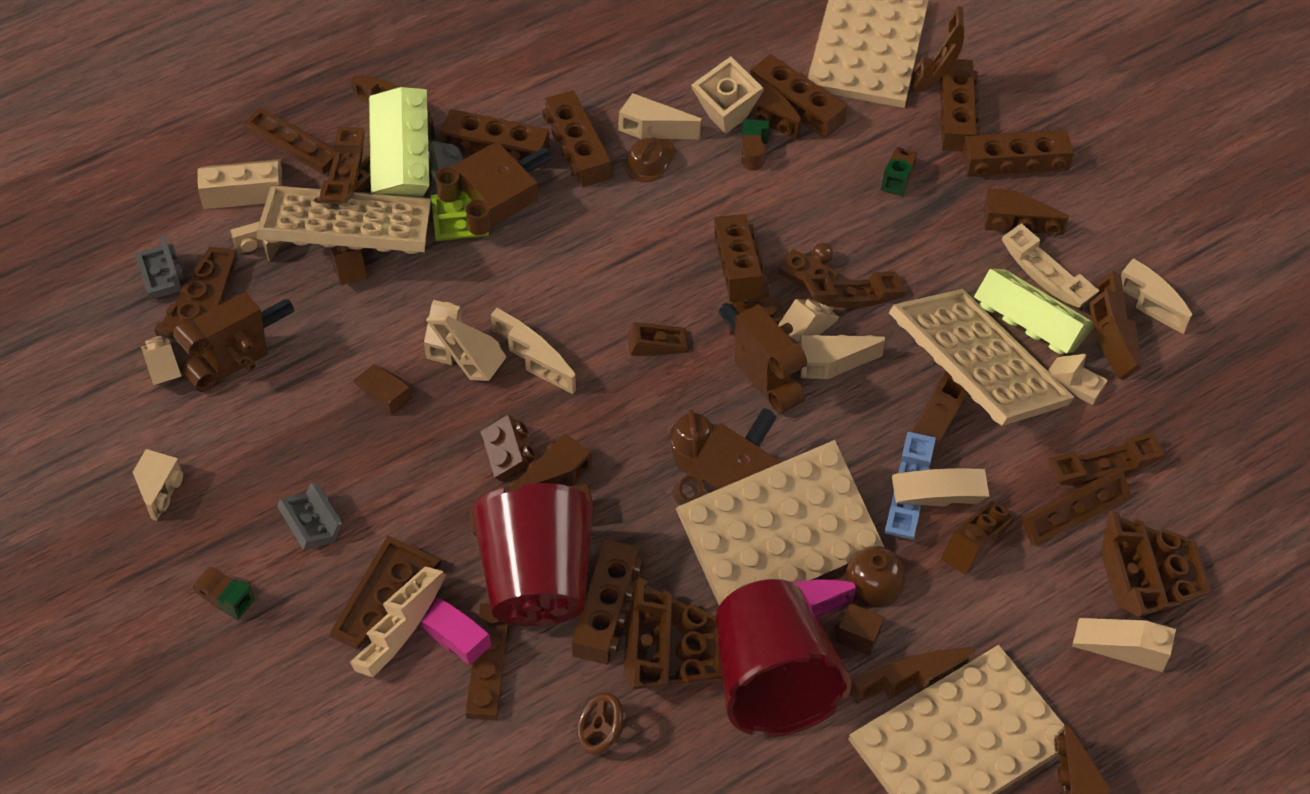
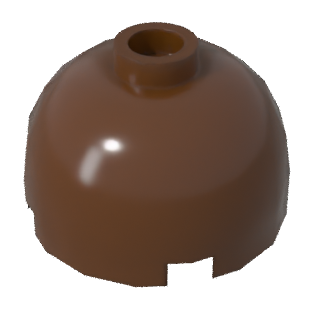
M869 546L859 550L850 559L845 572V581L853 582L856 586L855 600L858 598L860 601L866 602L865 606L871 608L885 607L894 603L903 590L905 583L904 565L891 550L881 546Z

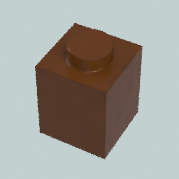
M850 603L846 613L840 612L834 626V629L838 630L836 642L871 655L881 633L884 616Z

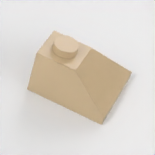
M731 56L691 85L709 118L725 134L747 118L763 92V87Z

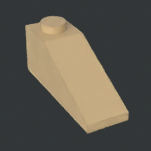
M429 316L426 319L469 380L489 381L505 360L506 355L493 337L449 316Z
M1079 618L1072 646L1163 672L1171 656L1176 629L1145 620Z

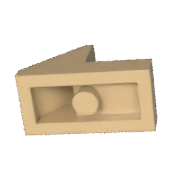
M260 221L230 230L237 255L264 247L267 258L271 261L284 242L269 243L265 240L257 239V229Z
M1086 354L1057 357L1048 372L1071 394L1093 405L1106 387L1108 380L1083 367Z

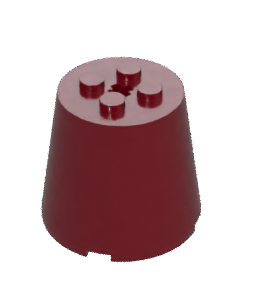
M532 483L521 484V490L506 493L504 488H501L477 500L472 509V516L492 615L501 622L518 626H549L569 621L579 616L585 609L593 520V502L587 500L586 493L565 485Z
M781 579L759 580L736 589L721 602L716 611L715 619L725 707L728 718L734 727L750 735L754 731L767 732L768 737L784 736L811 728L823 722L837 711L836 704L842 698L847 699L849 695L851 680L845 665L799 586Z

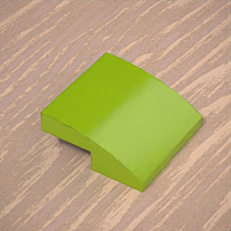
M461 192L459 199L454 202H443L438 198L437 194L431 195L436 241L489 236V232L483 235H474L469 232L467 228L466 206L472 200L465 192Z

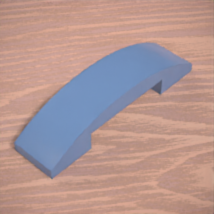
M907 432L898 473L929 470L936 438ZM893 494L885 534L914 540L921 505L897 504L895 494Z

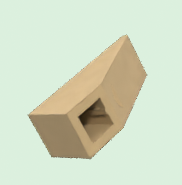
M632 93L619 111L618 131L640 139L655 137L656 139L699 140L702 118Z
M801 335L800 347L806 355L807 366L800 369V379H830L882 357L885 337L873 335Z

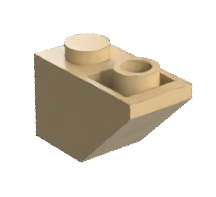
M811 298L807 300L795 299L778 326L780 327L787 322L790 323L793 327V332L789 335L797 342H801V335H820L833 325L839 316L832 311L833 307L818 303Z
M433 300L429 316H449L462 322L460 306L450 302ZM428 324L424 339L426 359L453 365L455 359Z
M157 336L146 340V345L141 346L153 385L181 377L169 339L163 340L162 336Z
M146 449L136 465L133 475L151 519L157 521L162 511L164 512L168 508L170 496L174 489L181 485L183 472L178 458Z

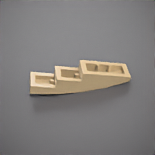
M496 308L491 314L492 332L508 339L509 351L525 359L526 371L573 394L576 391L575 373L560 354L524 323Z
M425 566L383 604L388 614L367 632L371 643L350 661L356 672L374 677L396 655L415 631L431 606L446 577L443 571Z

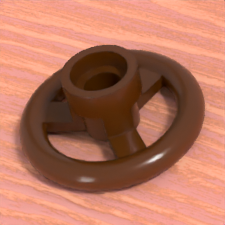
M606 692L595 695L586 703L577 724V738L581 748L589 754H600L609 749L623 731L622 705L615 695ZM608 703L613 708V714L606 712ZM597 706L596 716L593 718L592 724L587 727L588 719ZM594 735L604 738L601 743L596 745L588 741Z

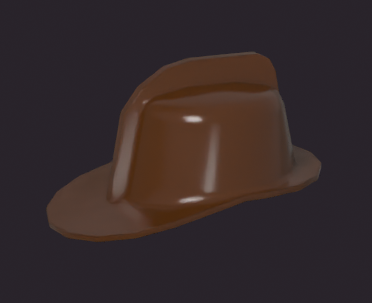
M655 137L636 141L626 158L625 169L627 174L632 179L640 182H650L659 178L674 157V146L666 139H656Z
M689 410L688 414L682 416L673 425L670 433L673 459L677 467L685 473H688L714 430L710 421L703 415L695 414L694 410Z

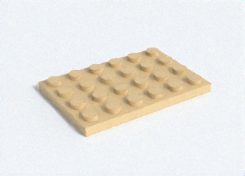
M828 0L808 79L821 86L831 95L905 108L929 0Z
M271 185L257 229V239L265 240L269 243L286 241L293 242L296 245L312 243L320 244L323 247H335L337 245L348 246L354 250L375 248L381 252L400 250L408 254H416L425 251L431 198L353 192L351 199L346 204L320 203L321 189Z
M963 289L894 304L889 312L898 325L904 328L915 339L916 343L923 347L933 357L934 361L942 366L952 376L953 380L960 384L971 395V398L980 404L990 414L991 418L1001 426L1069 406L1074 399V396Z
M835 440L676 508L718 605L730 593L746 584L765 579H781L790 582L812 580L848 564L850 559L859 550L869 546L884 547Z
M997 645L849 735V741L889 794H998L1058 756L1055 753L1054 737L1058 735V731L1064 724L1003 649Z

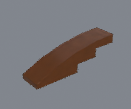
M973 647L945 649L896 661L853 680L850 695L858 704L881 690L884 691L889 699L913 685L921 692L971 662L976 651Z

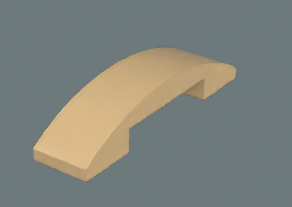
M1023 224L1018 225L1002 237L1004 245L1022 269L1053 296L1080 308L1098 295L1099 290L1081 274L1073 277L1038 247L1040 239Z

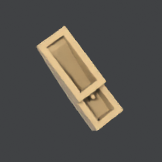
M1133 258L1121 274L1123 292L1138 299L1136 309L1184 334L1192 317V313L1185 302L1162 277Z
M932 469L892 475L897 504L946 507L951 503L978 504L989 497L985 469Z

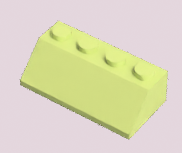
M399 87L370 96L371 194L423 198L429 187L427 89Z
M989 269L974 298L981 301L979 305L992 313L996 310L1004 315L1002 319L1015 327L1018 324L1027 329L1025 333L1038 341L1041 338L1050 343L1048 347L1061 355L1064 352L1074 353L1094 329L1092 320L1006 269Z

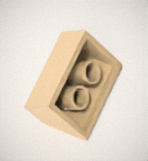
M281 159L202 166L198 168V191L203 209L266 204L271 185L282 186Z

